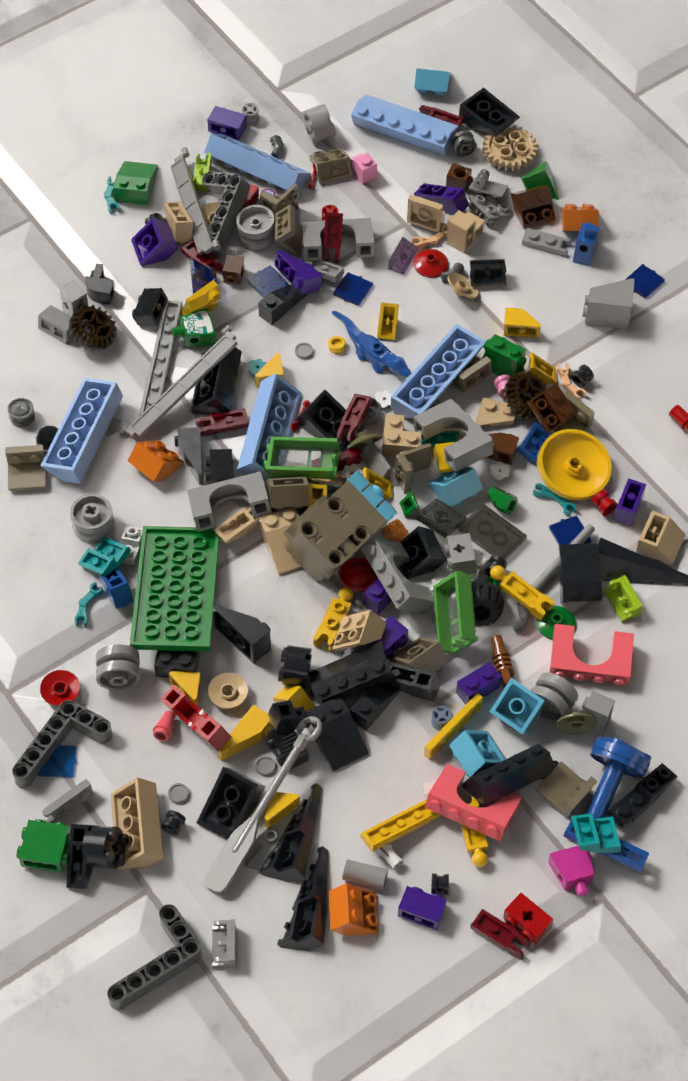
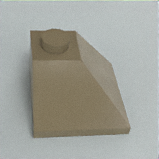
M424 637L417 638L391 658L393 662L430 672L442 670L444 665L449 662L440 642Z

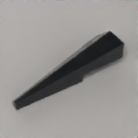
M600 538L598 551L601 579H604V581L618 579L626 575L629 582L635 583L665 582L666 584L684 583L688 585L687 574L604 538Z
M318 783L310 787L312 791L307 800L303 799L301 811L298 815H293L279 838L280 844L276 852L270 853L269 858L271 860L268 865L260 869L259 873L263 876L289 883L305 878L322 793V787Z
M323 846L317 849V860L315 864H311L309 867L311 871L308 881H303L292 907L294 913L291 921L285 923V935L283 939H279L277 945L281 948L311 951L323 946L325 943L328 850Z

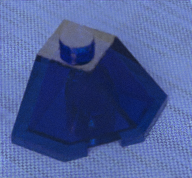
M190 258L193 294L213 280L217 283V278L213 277L212 269L198 260Z

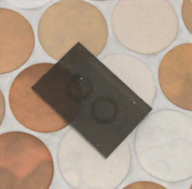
M485 504L478 507L458 527V531L462 534L470 533L471 540L489 554L502 557L505 560L527 539L525 533Z

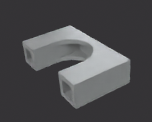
M371 218L343 219L342 238L354 243L357 258L375 257ZM325 220L301 222L304 261L322 260L321 245L324 243Z
M452 399L413 417L414 430L421 432V438L424 441L444 431H458L466 435L463 439L444 448L445 462L454 472L493 454L494 441L492 437L487 435L481 426L477 425L471 416L466 414L460 405L456 404Z
M261 471L187 490L197 532L216 527L213 517L214 509L226 500L242 499L247 501L251 507L253 518L272 513Z
M373 537L361 548L397 609L425 614L434 605V596L428 587L410 582L398 570L410 558L401 543Z

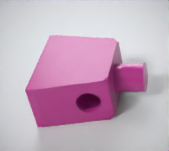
M575 846L550 853L548 863L563 889L575 888L578 897L587 895L589 893L587 884L591 883L594 877L590 852Z

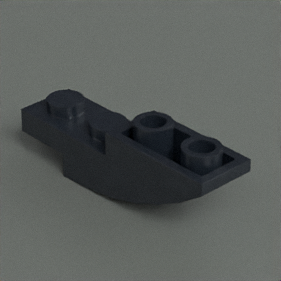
M661 763L638 782L635 789L611 807L606 815L609 817L613 816L614 822L623 828L646 811L678 776Z

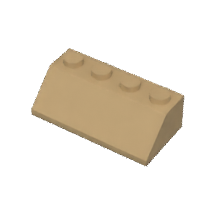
M137 777L111 793L113 826L121 828L123 833L128 834L129 842L125 846V864L123 867H118L117 869L119 870L148 867L163 859L156 783Z

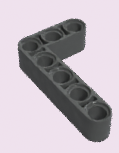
M209 171L203 176L202 183L213 193L222 194L209 227L212 241L218 240L221 247L220 250L215 251L213 249L210 253L216 258H220L226 251L236 225V218L242 210L249 193L250 184L236 173Z
M72 700L63 701L14 765L12 774L15 784L21 788L30 786L72 729L98 743H108L113 737L110 721ZM85 720H89V721H90V722H88V723H82V722L85 721ZM104 729L107 730L106 732H103V733H100V732H99L100 730H104ZM45 742H50L48 745H42ZM32 758H38L35 761H31ZM26 773L25 776L19 777L20 774Z
M166 904L162 906L159 911L161 926L175 946L109 987L107 996L113 1009L121 1010L201 959V944L174 905ZM166 915H174V918L170 920H167L164 917ZM179 931L185 932V935L181 937H178L175 934ZM189 948L197 949L195 953L187 952ZM172 959H176L179 961L175 965H170L168 963ZM152 971L160 972V974L155 977L150 975ZM135 982L142 983L138 988L131 987ZM116 994L123 995L119 1000L113 999V996Z

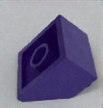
M152 218L131 239L141 266L165 261L178 249L169 224L156 218Z

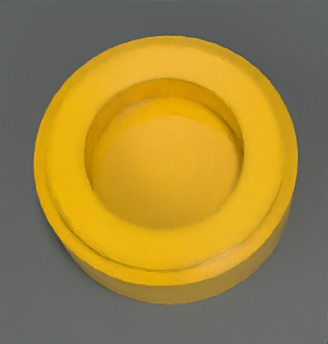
M341 336L331 337L328 341L329 351L334 354L343 353L346 349L345 339Z

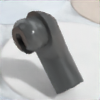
M274 135L270 138V143L273 142L271 145L275 146L271 155L279 158L285 146L281 137Z
M455 263L450 271L441 272V280L447 281L450 273L462 274L464 271L463 264Z
M519 605L517 607L519 621L513 622V630L515 632H523L529 620L527 608Z

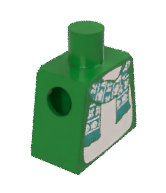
M207 308L182 315L180 317V326L171 328L172 337H183L185 345L188 347L213 346L215 344L216 333Z

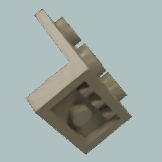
M338 147L331 148L328 152L317 151L314 152V155L309 156L310 160L316 165L318 182L320 184L353 177L350 157Z
M294 183L278 199L274 195L263 191L260 194V205L269 208L273 212L274 218L275 213L290 204L295 207L296 212L299 208L298 185Z
M290 204L275 213V241L299 257L302 255L301 228L295 225V207Z
M475 356L453 380V383L464 393L492 373L491 360L487 356L481 360Z
M567 390L564 395L577 415L552 430L551 433L555 430L565 429L586 431L593 425L595 412Z
M430 443L419 445L414 449L402 451L396 455L395 477L404 493L411 491V483H413L412 473L430 467L432 445Z
M44 446L5 447L8 463V490L45 489L46 470L41 467L45 457Z
M560 762L553 769V773L549 774L536 788V791L567 818L598 781L592 776L585 781L567 765Z

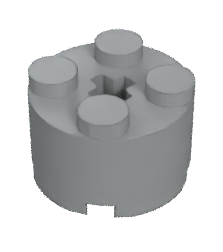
M325 104L301 112L304 121L307 122L304 123L307 133L311 132L310 138L313 144L336 135L334 124L330 120L331 116Z

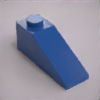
M118 567L106 576L97 573L110 601L116 609L126 607L134 602L129 584Z

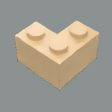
M458 210L455 215L450 216L447 222V244L465 253L484 233L485 220L469 211L463 213Z
M386 414L382 442L383 457L396 458V455L400 452L408 451L421 445V432L404 431V415Z

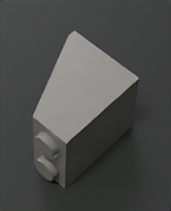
M634 279L590 288L589 295H585L582 317H586L585 325L628 329L633 303Z

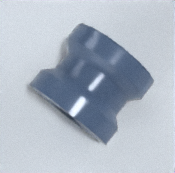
M441 705L433 709L431 719L432 726L440 731L452 719L451 710Z

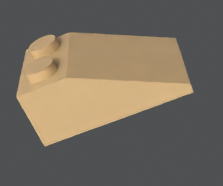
M294 507L259 517V530L278 575L303 568L285 549V541L288 538L283 533L299 518V514Z

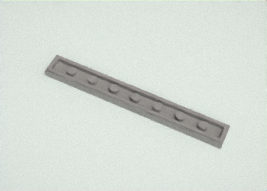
M168 300L166 306H164L165 309H163L139 416L164 393L176 338L172 337L171 328L179 326L183 302Z

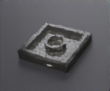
M436 498L416 513L415 519L444 538H447V536L466 522L467 517Z

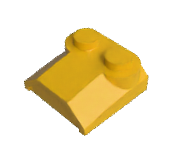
M213 280L188 297L181 314L185 315L207 308L209 312L214 311L218 307L217 303L221 300L218 284Z

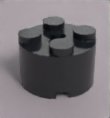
M292 645L284 647L281 654V662H284V667L282 666L279 671L278 682H282V685L307 688L308 682H306V679L310 672L312 658L310 653L312 648Z
M91 826V831L85 833L82 843V854L86 855L88 860L85 861L86 865L91 868L105 869L123 867L125 864V846L129 842L128 834L123 833L122 829L116 826Z

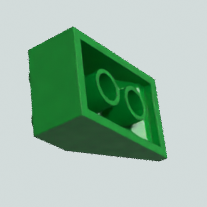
M124 161L116 175L113 186L115 201L149 205L158 165Z

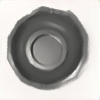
M372 398L373 402L362 422L363 425L375 424L382 416L381 403L375 398Z
M46 425L40 428L37 433L36 445L44 446L45 455L59 429L55 426Z

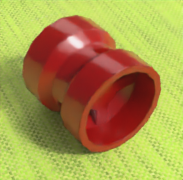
M605 489L596 493L591 500L595 507H599V511L603 516L611 514L618 505L614 499L610 498V494Z

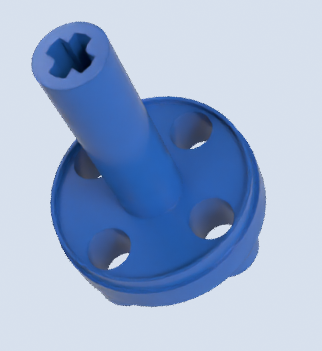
M597 737L591 748L590 756L606 766L586 813H592L593 819L605 818L623 774L635 778H644L652 759L650 755L614 737Z

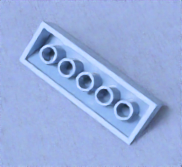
M367 94L357 101L351 114L354 125L446 156L451 146V138L457 133L459 128L458 125Z
M210 134L204 151L205 154L211 153L212 160H221L224 162L223 165L233 168V166L237 167L238 172L243 174L250 173L253 175L252 178L256 180H266L268 185L272 187L279 186L283 192H286L294 183L298 185L299 192L311 176L310 172L222 134Z
M456 324L391 396V409L400 415H404V418H413L428 410L484 347L486 341Z
M278 374L261 380L237 470L244 475L261 471L263 481L269 479L267 471H264V461L268 458L266 452L267 444H270L271 436L291 437L292 429L290 426L295 422L302 395L299 390ZM281 450L279 466L284 464L286 450Z
M90 378L83 379L41 463L43 469L65 482L81 484L123 398L117 382Z

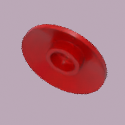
M426 249L416 254L413 266L420 275L433 278L440 276L441 272H446L448 259L441 251Z
M56 670L47 674L40 684V693L43 700L53 706H59L66 700L74 701L80 692L78 678L66 670Z

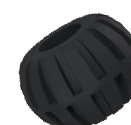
M477 580L478 582L472 581L475 626H490V623L494 624L502 615L504 609L503 595L491 582H483V580Z

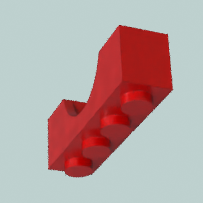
M175 685L160 699L170 711L217 752L232 738L222 725L210 715L208 716Z

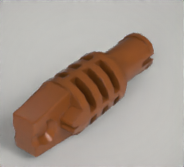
M495 635L491 637L494 651L492 659L495 669L501 675L505 688L511 679L510 676L515 674L510 654L505 650L502 636Z

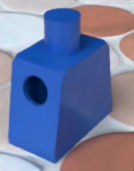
M582 223L576 240L573 256L574 263L590 266L598 243V226H594L592 223ZM584 245L587 246V251H582Z

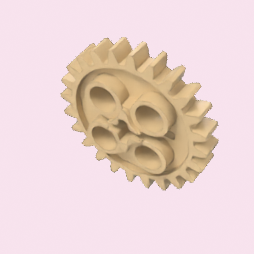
M515 125L512 128L507 127L497 136L488 134L483 141L484 158H488L487 162L493 161L492 166L499 165L498 169L505 167V171L508 168L514 171L515 167L521 170V166L527 168V163L532 164V160H535L538 151V143H536V138H533V134H528V130L522 131V127L516 129Z

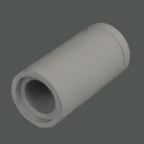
M347 859L342 880L384 890L388 869Z

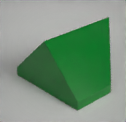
M547 161L521 178L525 189L542 185L549 186L552 199L559 200L554 176Z

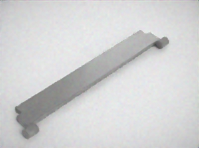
M183 147L181 149L182 154L174 159L175 163L170 167L183 207L193 221L192 235L199 255L203 253L208 254L213 249L215 251L220 250L221 247L218 240L212 241L185 160L190 154L188 148Z
M227 325L221 331L224 336L129 427L124 424L118 430L119 434L123 436L127 433L133 438L136 435L140 438L143 437L238 345L235 341L237 339L236 336L231 333L232 328Z

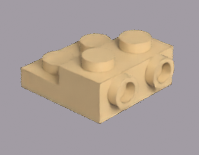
M410 195L408 198L407 223L439 232L445 219L443 205Z

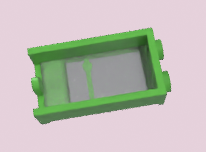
M271 436L270 444H267L266 448L268 458L264 461V471H267L269 479H272V477H306L336 481L340 454L338 438Z
M462 571L453 572L452 575L442 579L433 586L437 641L440 642L444 652L456 654L478 641V636H475L472 581L470 580L472 575L465 574Z

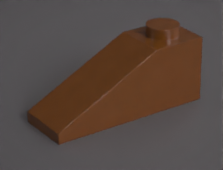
M502 432L487 434L492 437L494 445L493 454L485 458L512 465L517 452L519 437Z

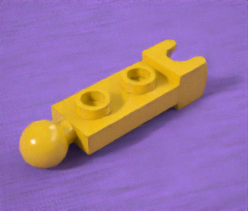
M500 565L494 566L491 569V577L496 581H502L499 588L527 608L530 614L538 620H542L546 613L542 607L551 610L554 606V601L551 598L540 593L513 571L507 576L505 569Z
M347 587L339 590L338 596L340 599L333 597L320 627H318L314 635L313 645L315 647H318L321 642L325 641L328 644V652L332 651L341 620L344 616H348L351 609L349 601L352 600L354 593Z
M471 796L472 800L468 805L479 807L478 800ZM461 824L467 853L474 852L472 856L473 865L478 868L484 867L488 862V857L483 852L488 850L486 835Z

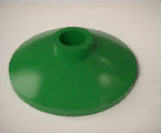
M553 606L551 610L544 608L543 610L546 613L543 619H537L536 622L539 632L550 640H553L555 624L576 626L574 615L562 606Z

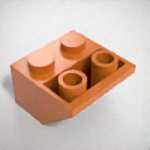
M565 204V207H560L561 229L563 231H580L582 223H592L594 226H598L599 210L593 204H582V207H577L575 204Z
M158 440L137 442L127 460L153 482L165 481L184 463L176 452L168 450L166 445Z
M349 883L329 890L331 931L345 936L379 933L376 893Z

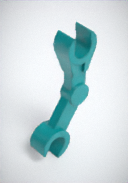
M111 176L107 178L108 186L104 192V198L107 201L108 212L112 215V208H116L119 213V204L112 198L114 182H111Z
M535 484V489L541 490H533L535 497L554 499L562 506L563 513L567 517L570 516V512L567 509H572L576 513L575 504L568 503L565 498L553 493L543 484Z
M96 582L90 585V591L79 600V610L74 618L76 627H78L79 620H84V627L88 625L86 607L94 597H98L103 593L102 586L99 590H94L97 587Z

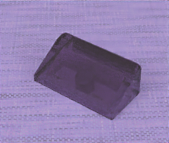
M402 237L388 261V269L404 275L418 252V248Z

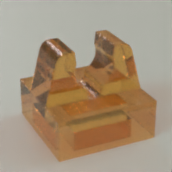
M396 519L382 528V534L388 540L399 542L408 535V530L399 519Z

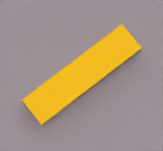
M477 693L425 745L424 756L431 759L482 708L483 697Z
M426 799L363 831L360 837L373 852L439 818L440 814L425 808Z

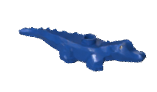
M332 311V315L345 325L348 335L355 345L359 360H369L372 363L373 370L379 374L383 373L384 367L404 377H408L411 374L403 357L396 356L383 343L378 341L376 337L359 330L354 322L342 313Z

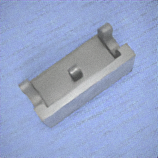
M50 305L38 315V328L65 344L74 337L70 336L71 330L68 329L71 318L68 314Z
M235 919L214 921L212 926V968H236Z

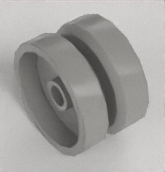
M251 205L239 212L236 224L239 240L243 246L252 250H262L274 243L275 218L269 208L262 205Z
M86 494L74 501L70 509V517L75 536L87 543H98L103 536L108 538L114 530V517L110 502L104 496L98 494Z
M122 644L109 645L98 650L96 653L97 684L110 690H125L136 686L140 682L139 651L134 647Z
M543 673L536 681L535 687L531 689L532 692L545 700L539 716L553 723H557L561 717L568 715L569 710L573 708L579 697L577 690L571 683L553 673Z

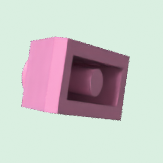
M369 153L357 154L350 158L352 173L362 185L377 178V163Z

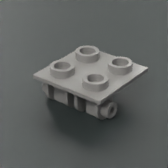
M482 169L469 186V189L473 190V192L478 194L486 193L493 198L502 197L508 188V185L488 181L490 173L487 169Z
M489 194L468 197L470 200L469 209L479 218L485 220L487 226H493L495 218L513 215L505 204L497 198L489 196Z

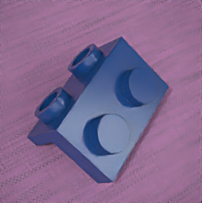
M536 422L532 425L516 451L531 464L537 462L538 452L544 441L557 431L555 430L547 434L544 428Z

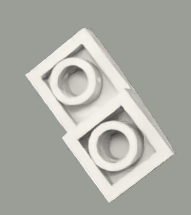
M125 526L121 536V544L128 546L132 551L122 562L123 564L135 565L141 547L143 528Z

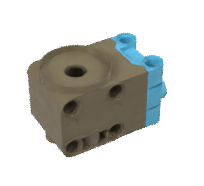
M358 470L329 499L325 495L320 497L283 533L288 538L285 541V549L318 582H323L332 576L372 535H375L398 513L387 500L380 506L378 505L385 496L380 487L371 484L364 490L370 482Z

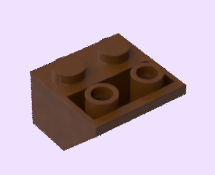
M542 185L511 193L513 208L522 228L556 220L549 186Z
M557 383L527 402L547 434L577 415Z

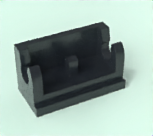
M505 259L470 260L469 278L471 286L506 285Z

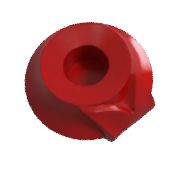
M366 558L350 559L339 570L341 583L356 592H364L378 579Z

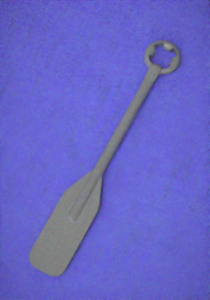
M306 717L298 724L296 729L298 738L293 744L294 747L255 812L233 831L205 876L204 884L208 889L221 893L230 885L255 843L259 819L299 753L304 750L308 742L314 741L321 734L322 723L317 717ZM309 722L317 725L312 735L302 734L306 724Z

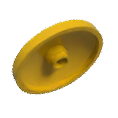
M565 429L553 433L544 441L537 456V468L542 481L553 493L565 499L576 501L590 499L604 489L611 476L612 464L608 451L596 437L582 430Z

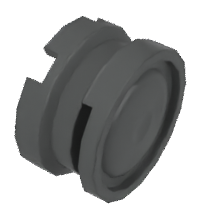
M467 130L459 131L452 136L450 141L455 154L459 157L468 156L477 148V143L472 133Z
M17 398L9 403V419L14 426L26 427L34 421L35 412L30 400Z

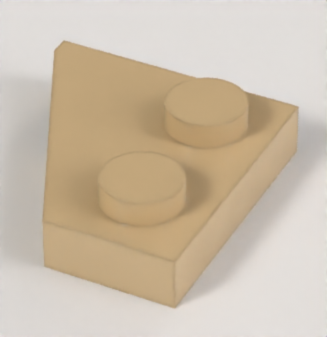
M483 397L475 423L481 427L490 425L491 428L500 425H513L517 413H511L512 408L507 407L508 403Z

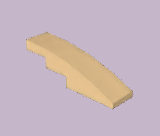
M251 507L247 510L242 508L216 527L214 532L227 544L259 528V517L261 516L253 518ZM271 508L272 513L283 510Z

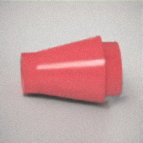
M165 711L161 719L154 726L153 736L157 740L167 741L172 737L174 719L176 717L173 712Z

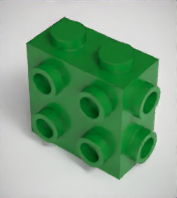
M496 334L485 342L483 358L487 356L491 360L492 373L498 376L509 375L511 377L515 373L526 370L524 369L527 361L525 357L526 349L522 346L516 345Z
M36 819L35 821L28 820L27 827H23L22 846H18L16 854L21 867L62 873L63 866L68 864L69 853H67L70 840V827L61 822L54 824L47 823L41 819Z

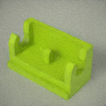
M199 153L196 156L192 179L196 191H209L202 183V178L207 172L212 171L211 153H206L205 159H201Z
M626 575L607 583L609 587L604 589V593L621 623L641 616L643 605Z

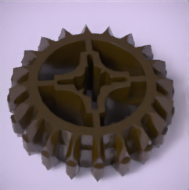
M94 304L90 307L86 305L74 311L69 320L68 329L71 330L70 336H74L73 341H78L79 346L83 345L85 350L90 348L91 352L95 351V349L99 352L102 349H107L114 342L117 334L116 321L111 320L112 315L108 316L107 310L103 312L101 307L96 309Z
M525 370L515 373L507 380L504 386L503 394L506 395L504 400L508 401L507 407H511V413L516 412L517 417L522 416L523 420L537 418L527 402L545 391L547 384L542 382L543 378H538V373L532 374V371L526 372Z

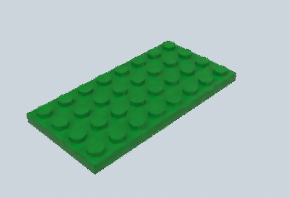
M143 526L130 637L131 647L137 650L210 652L213 623L212 607L214 606L219 549V536L214 532L215 528L197 532L196 527Z

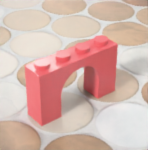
M555 624L549 673L559 675L562 678L570 677L577 681H584L586 679L593 680L595 683L610 682L617 686L629 684L634 633L614 631L610 658L599 665H588L580 661L574 653L573 639L575 626Z
M447 764L428 793L425 808L501 842L519 810L522 796L511 793L497 800L493 805L484 808L468 805L458 796L466 772Z

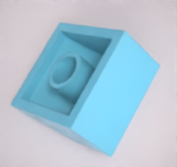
M416 68L414 89H418V93H428V90L434 91L435 95H444V92H448L451 72Z
M465 467L457 472H445L428 482V486L443 504L452 507L459 506L463 503L464 499L476 496L478 491L483 489L475 468Z
M511 678L489 712L521 734H528L537 721L545 700Z
M464 730L449 745L453 751V756L459 760L463 771L466 772L465 774L469 778L480 771L496 765L498 762L506 760L488 731Z

